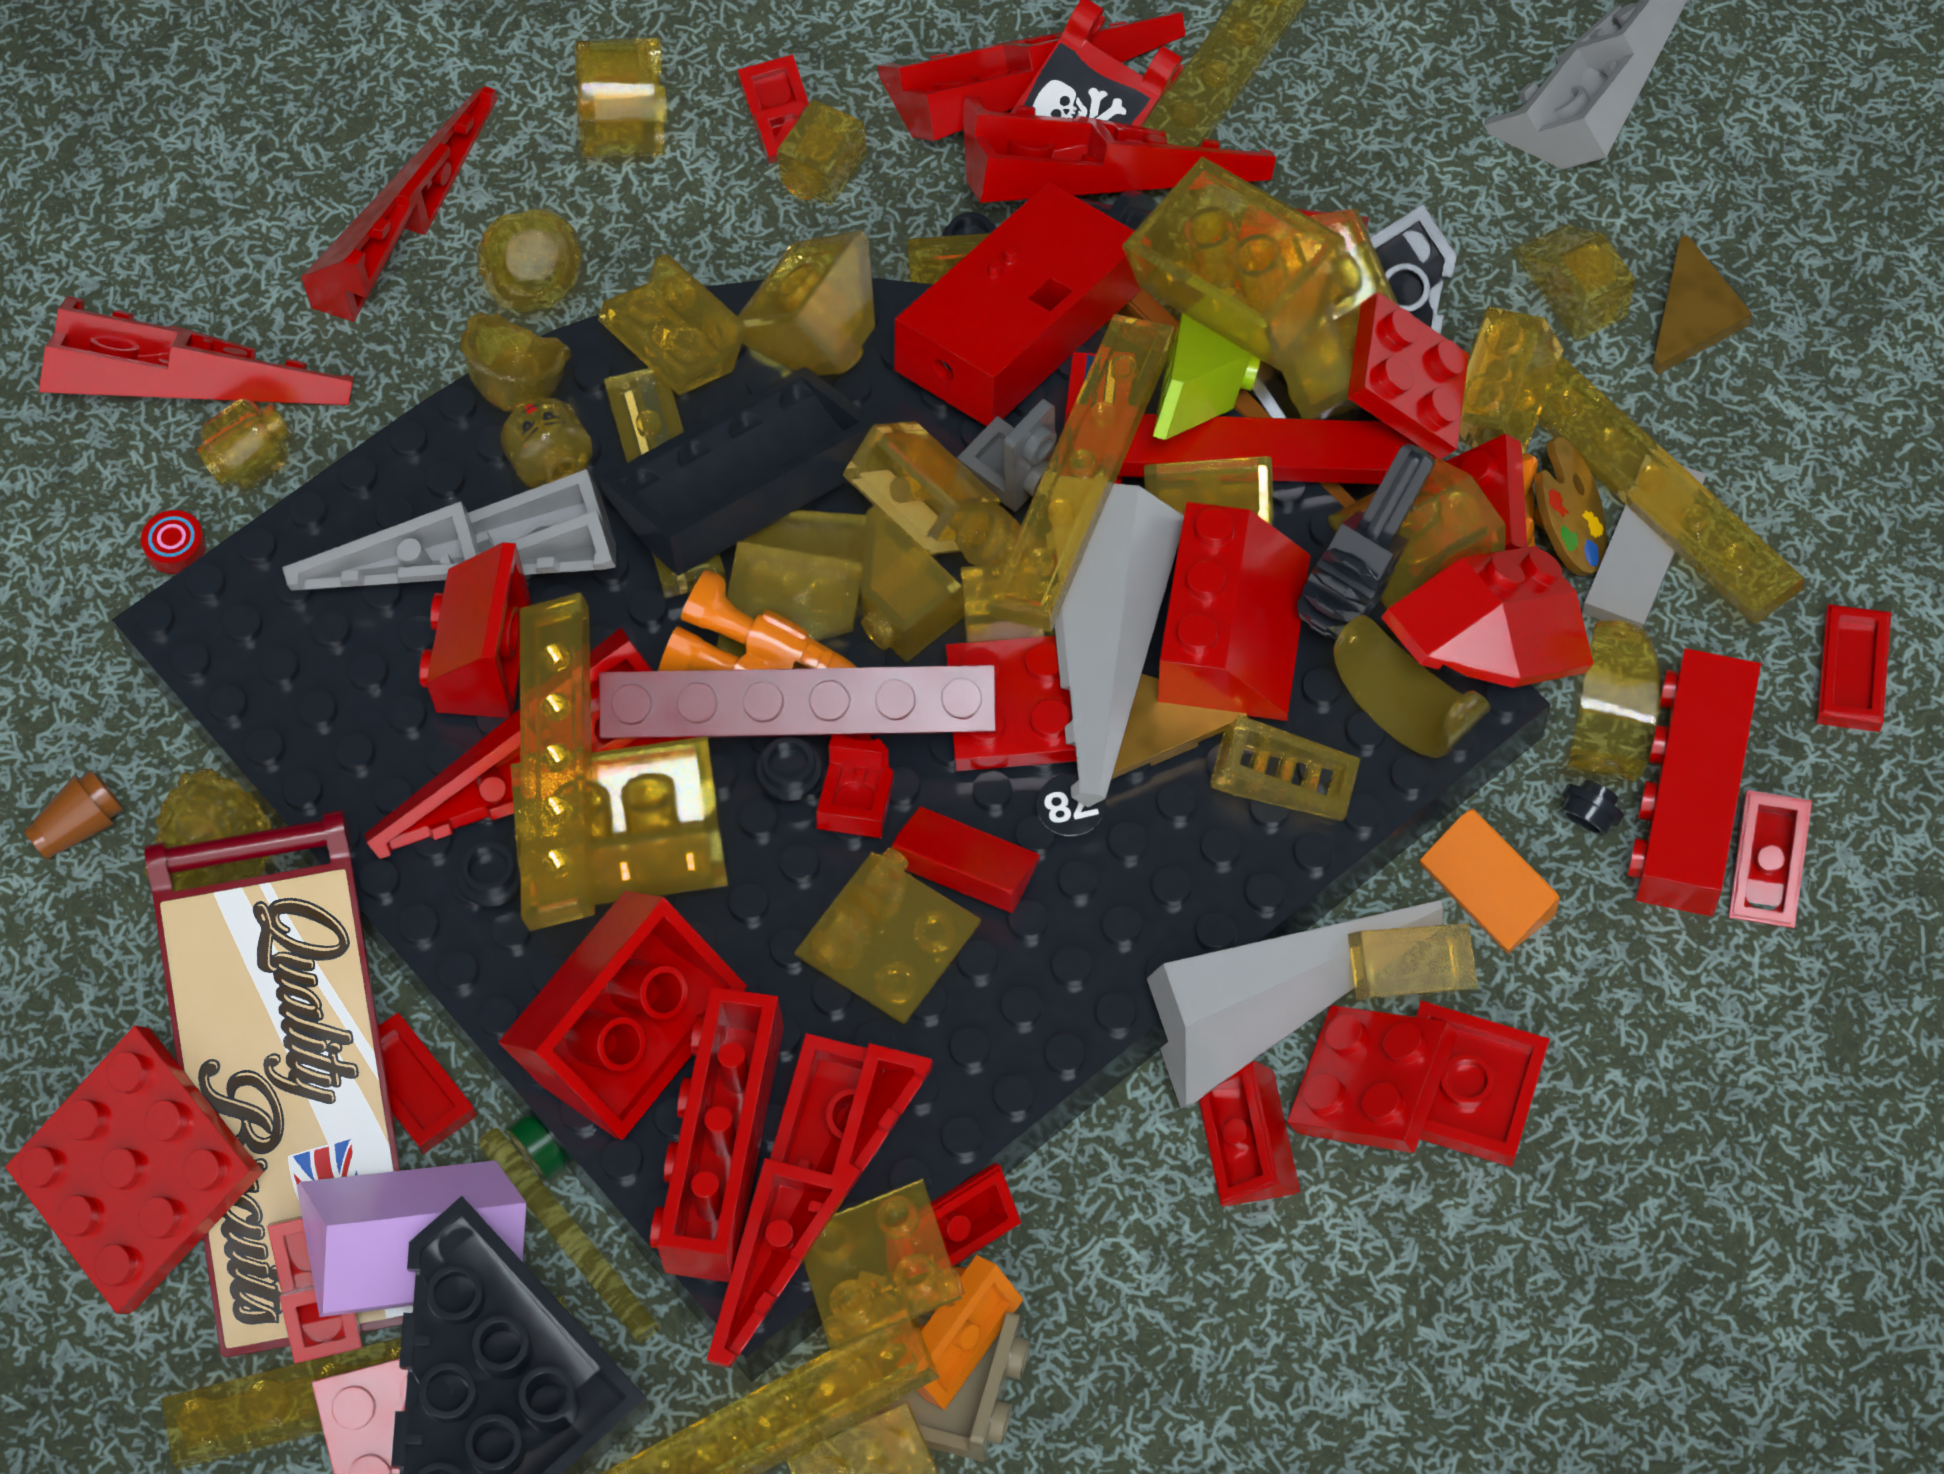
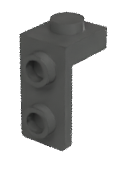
M1042 399L1015 428L997 416L957 457V471L1014 512L1031 496L1034 498L1041 496L1043 485L1054 479L1057 474L1055 406Z

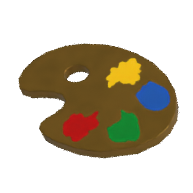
M1557 436L1550 439L1546 444L1556 479L1547 470L1536 473L1534 477L1538 507L1534 509V517L1538 526L1542 530H1546L1557 555L1565 566L1574 574L1583 577L1598 571L1606 553L1607 530L1605 515L1595 480L1582 455L1571 442Z

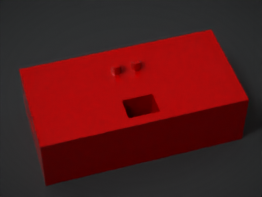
M1048 182L895 318L894 370L985 426H988L997 416L1004 419L1063 364L1080 345L1082 346L1142 290L1146 237Z

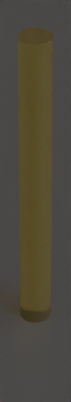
M492 1129L483 1135L478 1142L480 1149L490 1161L496 1160L526 1201L527 1207L639 1344L644 1343L657 1333L660 1328L657 1321L500 1129Z

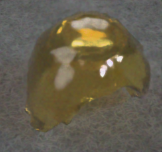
M547 208L531 209L520 214H506L498 217L485 229L476 247L478 272L484 276L489 293L499 306L513 309L519 313H529L534 309L550 308L572 291L580 272L582 253L575 229L563 217Z
M479 312L471 316L467 320V329L461 336L460 349L464 354L466 370L469 373L470 380L483 395L484 399L507 412L516 409L526 410L525 407L528 404L541 405L547 398L552 396L565 373V365L571 358L570 348L558 338H542L537 336L531 330L507 321L497 312L494 315Z

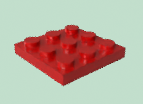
M135 1025L5 1166L116 1314H131L264 1173L149 1027Z

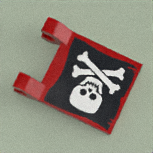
M1080 0L1071 14L1060 39L1010 113H1016L1019 105L1035 107L1036 115L1076 118V115L1143 127L1158 102L1173 87L1183 72L1184 66L1181 65L1183 59L1162 45L1151 61L1145 75L1138 74L1090 44L1106 21V18L1102 16L1104 9L1090 0Z

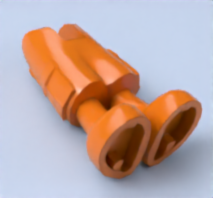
M705 569L687 599L681 613V620L745 645L746 652L739 657L677 626L668 641L658 671L857 667L844 656L809 637V632L798 623H794L771 610L766 609L763 614H758L756 619L746 615L727 599L724 577L721 574Z

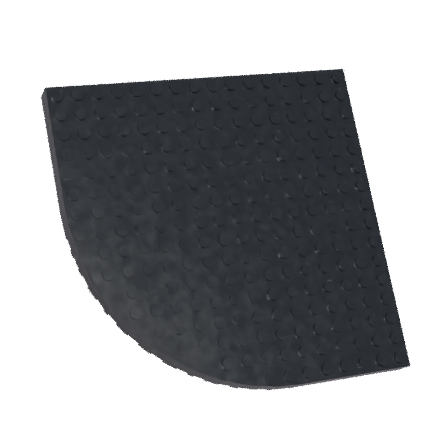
M783 277L713 285L630 303L550 331L513 350L495 354L489 361L481 364L415 405L112 619L128 655L276 828L323 820V813L344 810L350 836L351 857L363 929L521 1114L533 1116L542 1125L566 1159L565 1165L712 1337L714 1336L729 1283L667 1274L664 1271L658 1249L651 1248L650 1246L654 1212L657 1206L665 1207L670 1184L664 1182V1166L668 1146L671 1141H679L683 1119L678 1118L677 1114L680 1087L684 1077L692 1078L696 1055H692L626 1137L620 1140L543 1088L498 1041L624 891L664 897L748 986L744 990L745 992L774 995L779 998L784 1031L746 1222L765 1158L770 1159L806 1033L868 1048L869 1043L933 1060L931 1072L736 1359V1365L751 1382L756 1380L853 1300L861 1271L881 1277L888 1272L886 1230L993 1163L1001 1166L1005 1177L1156 1054L1168 1042L1147 978L1162 964L1308 930L1540 741L1544 736L1551 705L1530 684L1512 688L1467 677L1444 664L1439 670L1420 665L1381 618L1389 607L1424 584L1399 560L1395 566V572L1391 576L1390 584L1387 586L1377 606L1358 633L1354 634L1351 639L1340 643L1329 636L1325 638L1310 629V624L1304 620L1301 621L1287 721L1248 716L1245 727L1239 729L1233 727L1198 742V747L1151 766L1148 763L1111 779L1105 799V811L1101 821L1092 830L1081 835L1065 836L1051 831L1040 820L1036 808L1037 796L1043 785L1058 775L1078 774L1077 762L956 771L953 733L869 735L873 741L879 738L888 748V766L894 772V784L882 838L817 829L816 812L829 766L831 736H790L808 742L817 750L821 758L823 770L822 778L817 788L808 796L795 801H783L773 798L763 790L757 776V761L762 751L774 740L788 736L703 738L706 745L692 753L684 750L650 762L648 768L633 773L629 770L590 782L589 787L493 821L488 817L453 829L452 835L437 840L429 837L391 851L390 856L379 859L367 844L364 834L497 728L506 718L436 713L428 688L421 687L420 685L421 656L424 649H433L436 631H433L431 628L432 600L436 592L444 593L446 580L291 591L287 585L283 567L460 501L469 513L587 469L601 493L615 538L616 567L603 570L524 575L533 608L513 714L620 627L623 628L654 671H658L668 641L677 626L700 636L704 641L739 657L744 655L746 652L745 645L722 634L699 628L681 620L682 610L695 586L691 569L685 572L689 585L677 586L673 572L636 535L601 488L600 477L640 456L623 395L634 391L650 450L656 447L639 389L640 386L652 380L670 439L804 366L878 422L883 462L705 561L708 570L721 574L724 577L727 599L746 615L756 619L758 614H763L766 609L771 610L794 623H798L809 632V637L844 656L857 668L947 666L946 644L1056 636L1052 596L1060 590L1059 580L1047 579L1048 552L1046 538L1051 535L1052 504L1043 502L1042 495L1037 498L1031 496L1014 512L958 472L957 457L987 426L894 370L895 318L933 284L870 277ZM1099 330L1082 346L1080 345L1075 352L1135 357L1130 413L1157 414L1165 362ZM1073 354L1002 419L1015 428L1042 399L1055 406L1057 474L1054 479H1058ZM528 404L540 405L536 407V411H532L530 414H527V412L522 414ZM1235 408L1219 415L1226 417H1244ZM549 411L553 413L554 416H558L560 418L544 420L540 417L544 418L543 414ZM530 421L532 424L534 421L532 428L522 436L524 431L522 428L523 423ZM565 421H566V423H555V424H550V425H544L545 423L565 422ZM536 427H538V429L531 436H529V438L524 443H522L528 437V435H530L532 431ZM1123 476L1122 484L1139 485L1182 515L1185 512L1186 501L1252 510L1311 555L1308 578L1323 553L1330 546L1341 524L1352 516L1319 482ZM886 477L947 534L957 546L933 550L925 549L870 497L854 479ZM1179 544L1141 673L1159 679L1160 657ZM920 806L1040 854V860L1013 914L893 865L891 846L896 836ZM486 841L501 843L512 848L520 857L524 869V880L519 892L508 902L491 907L480 906L468 900L463 895L457 881V868L462 857L471 847ZM327 846L297 851L310 867L331 863Z

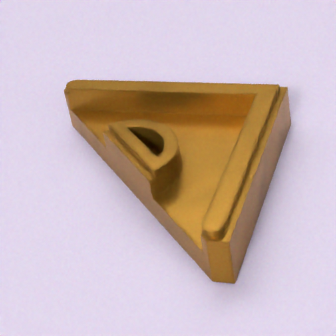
M1688 235L1680 238L1652 366L1653 371L1657 375L1750 325L1752 318L1750 310Z
M1141 674L1111 779L1148 763L1151 766L1198 747V742L1233 727L1238 729L1245 727L1248 716L1246 713L1158 702L1159 679Z

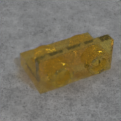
M669 254L655 258L648 283L603 301L598 321L678 395L733 372L746 331L744 322Z

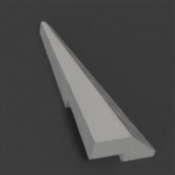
M1639 0L1636 4L1631 3L1624 7L1614 6L1556 58L1558 65L1540 87L1536 83H1528L1518 92L1520 100L1524 103L1519 109L1502 115H1492L1483 125L1487 133L1561 169L1606 158L1687 0Z
M585 469L469 513L461 501L287 565L283 567V571L291 591L446 580L449 568L502 542L516 543L524 575L603 570L616 567V542L601 493L588 470Z
M1052 479L1043 485L1042 501L1052 504L1054 532L1046 538L1048 555L1057 557L1060 590L1052 596L1060 685L1062 689L1070 690L1073 720L1065 726L1066 744L1076 747L1079 780L1070 787L1071 797L1086 807H1090L1106 799L1179 544L1184 515L1139 485Z
M1441 900L1162 964L1147 978L1168 1039V1042L1160 1050L1180 1108L1182 1109L1194 1104L1215 1087L1443 924Z

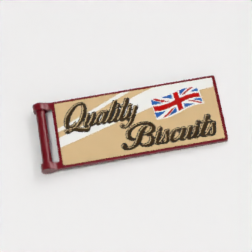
M344 810L323 813V820L169 848L166 842L149 844L144 847L145 863L155 909L177 1063L264 1171L203 1237L220 1354L225 1358L290 1347L279 1298L282 1292L267 1226L272 1222L302 1216L297 1191L299 1182L401 1171L351 857L350 836ZM328 847L331 862L329 864L174 891L173 873L310 848ZM413 1306L358 1312L361 1333L401 1326L403 1323V1312L412 1313Z

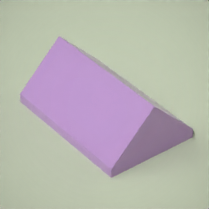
M496 1160L303 1181L297 1185L319 1317L413 1306L416 1273L408 1272L407 1270L409 1242L461 1196L464 1197L523 1262L526 1201Z

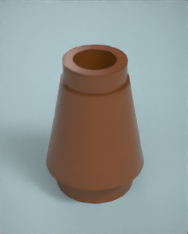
M91 769L81 778L74 774L24 832L36 849L49 860L55 854L61 853L114 825L113 817L120 813L124 807L106 783Z

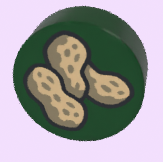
M524 1114L506 1128V1132L517 1150L544 1181H549L566 1167V1159L563 1153L533 1116Z

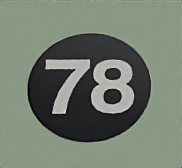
M1062 774L1050 779L1043 785L1037 796L1036 808L1040 820L1048 829L1060 835L1077 836L1089 832L1101 821L1105 811V799L1090 807H1086L1071 797L1070 787L1079 780L1078 774Z

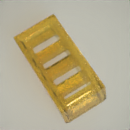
M1238 715L1224 732L1210 787L1235 796L1342 821L1347 814L1360 758ZM1244 750L1253 751L1249 768L1240 765ZM1270 756L1280 758L1275 777L1265 774ZM1297 762L1307 764L1301 786L1291 783ZM1322 768L1333 770L1327 796L1316 792Z

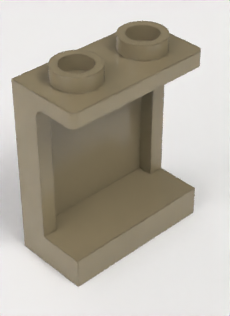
M861 1271L821 1400L825 1419L985 1463L990 1442L1002 1445L1009 1426L1012 1404L1002 1402L1009 1377L1021 1380L1029 1355L1031 1340L1021 1337V1315L1010 1312L1006 1313L1001 1332L947 1408L943 1410L926 1401L897 1368L893 1360L890 1344V1333L912 1325L927 1324L935 1311L927 1301L890 1292L888 1278Z

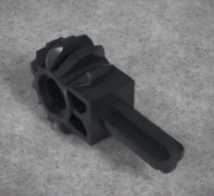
M1408 443L1400 447L1366 511L1363 513L1358 510L1341 524L1330 546L1323 553L1304 585L1302 594L1297 601L1298 617L1310 624V629L1325 638L1329 636L1340 643L1351 639L1369 618L1387 586L1390 584L1391 576L1395 572V566L1410 541L1398 534V531L1435 466V459L1425 449Z

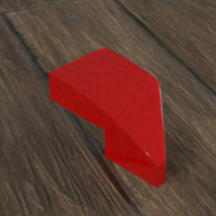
M869 735L831 736L829 766L816 812L817 829L882 838L894 784V772L888 766V748L879 738L873 741Z

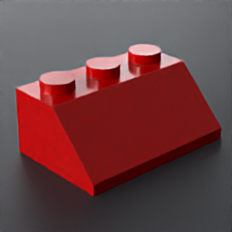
M1186 501L1160 657L1158 702L1246 713L1247 716L1287 721L1302 621L1298 617L1297 601L1308 579L1311 555L1250 509Z
M624 891L498 1043L543 1088L616 1139L623 1140L692 1056L691 1037L694 1021L698 1014L705 1015L710 988L717 987L744 991L748 986L664 897Z

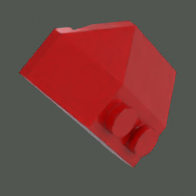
M1538 546L1462 557L1389 607L1381 616L1383 621L1420 665L1439 670L1444 664L1467 677L1514 688L1584 674L1594 665L1577 592L1562 575V569L1557 560Z

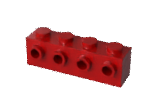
M711 987L705 1015L698 1014L695 1018L691 1037V1054L696 1055L692 1078L684 1077L680 1087L677 1114L678 1118L683 1119L679 1141H671L668 1146L664 1166V1182L670 1183L665 1207L657 1206L655 1209L650 1234L651 1248L658 1249L664 1271L667 1274L729 1283L744 1232L784 1031L778 996Z

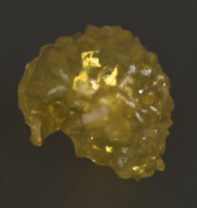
M210 768L199 770L194 774L188 772L180 774L177 782L178 787L169 791L167 799L162 803L161 813L155 818L158 833L155 835L154 842H166L169 848L272 829L270 820L263 814L261 805L254 799L251 792L243 791L237 782L223 778L220 774L217 775ZM270 856L173 873L174 891L262 876L265 862ZM144 868V875L149 878L147 868Z

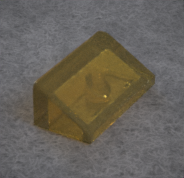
M1271 457L1163 463L1144 466L1143 489L1182 515H1184L1187 501L1250 509L1270 525L1273 524Z

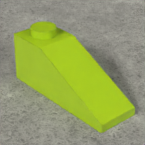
M1182 310L1165 364L1153 433L1154 437L1166 440L1226 413L1234 408L1240 388L1251 391L1261 361V355L1252 353L1254 330Z

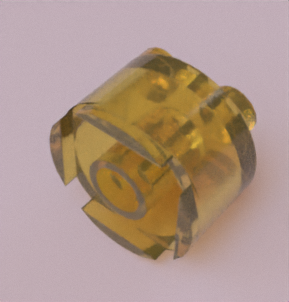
M640 37L575 41V80H577L578 87L576 104L582 158L643 157L665 154L663 122L667 120L665 87L659 86L658 73H661L662 70L660 38Z

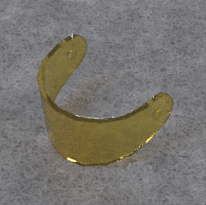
M1359 615L1352 619L1343 628L1336 640L1333 651L1335 664L1343 683L1355 701L1376 724L1397 741L1419 754L1433 758L1447 755L1491 709L1488 701L1476 691H1468L1462 695L1429 672L1398 646L1372 619L1365 615Z
M1616 620L1598 621L1594 626L1590 648L1594 665L1585 675L1567 771L1633 783L1642 777L1649 763L1655 726L1658 725L1660 674L1657 654L1651 638L1642 628Z

